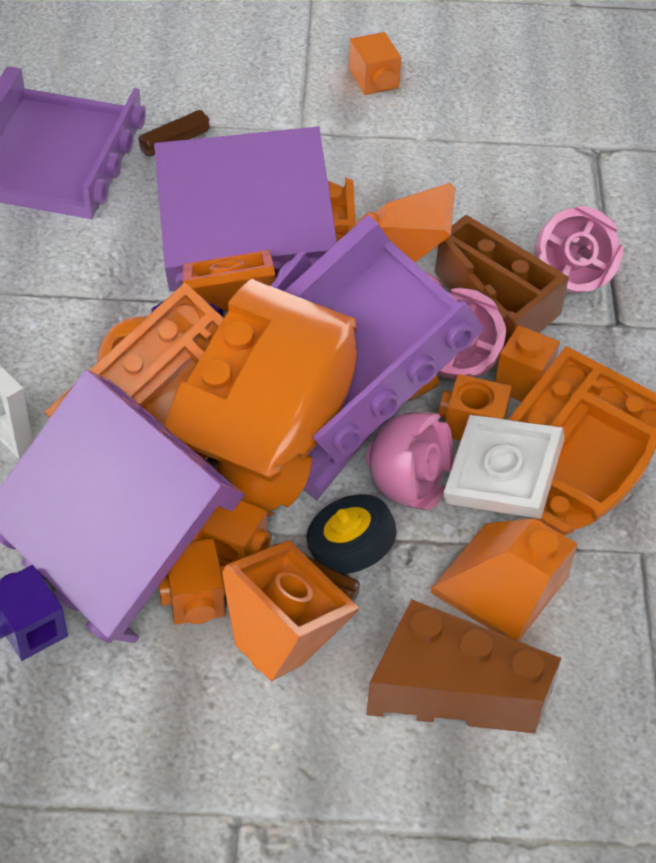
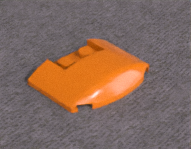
M250 279L227 303L229 311L186 383L181 382L164 426L192 450L270 482L280 476V471L276 469L277 467L297 456L301 460L306 457L318 444L313 436L341 411L348 397L356 369L357 350L354 332L357 333L355 318Z
M184 282L89 371L113 381L164 425L181 382L186 383L224 318ZM71 388L45 411V415L49 419ZM195 451L204 460H206L209 457L207 455Z
M568 346L562 350L508 419L563 428L565 439L541 519H534L564 536L574 533L576 529L592 524L615 508L639 482L656 450V393Z

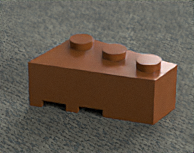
M466 214L451 227V236L438 245L435 267L436 275L449 290L456 288L477 290L494 301L506 326L504 347L518 325L540 333L561 315L569 277Z
M411 599L369 683L366 715L383 717L384 712L417 715V721L434 722V717L464 720L467 721V726L535 733L552 693L562 658Z

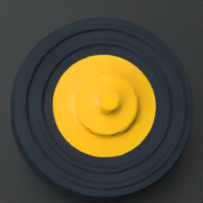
M357 494L338 499L323 508L311 521L306 538L309 550L316 561L335 571L349 574L364 570L381 560L392 548L396 539L397 529L390 509L380 498L373 495Z

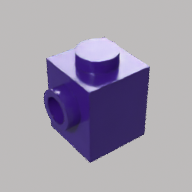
M33 564L19 572L9 573L0 579V639L4 637L8 639L21 661L68 637L63 608Z

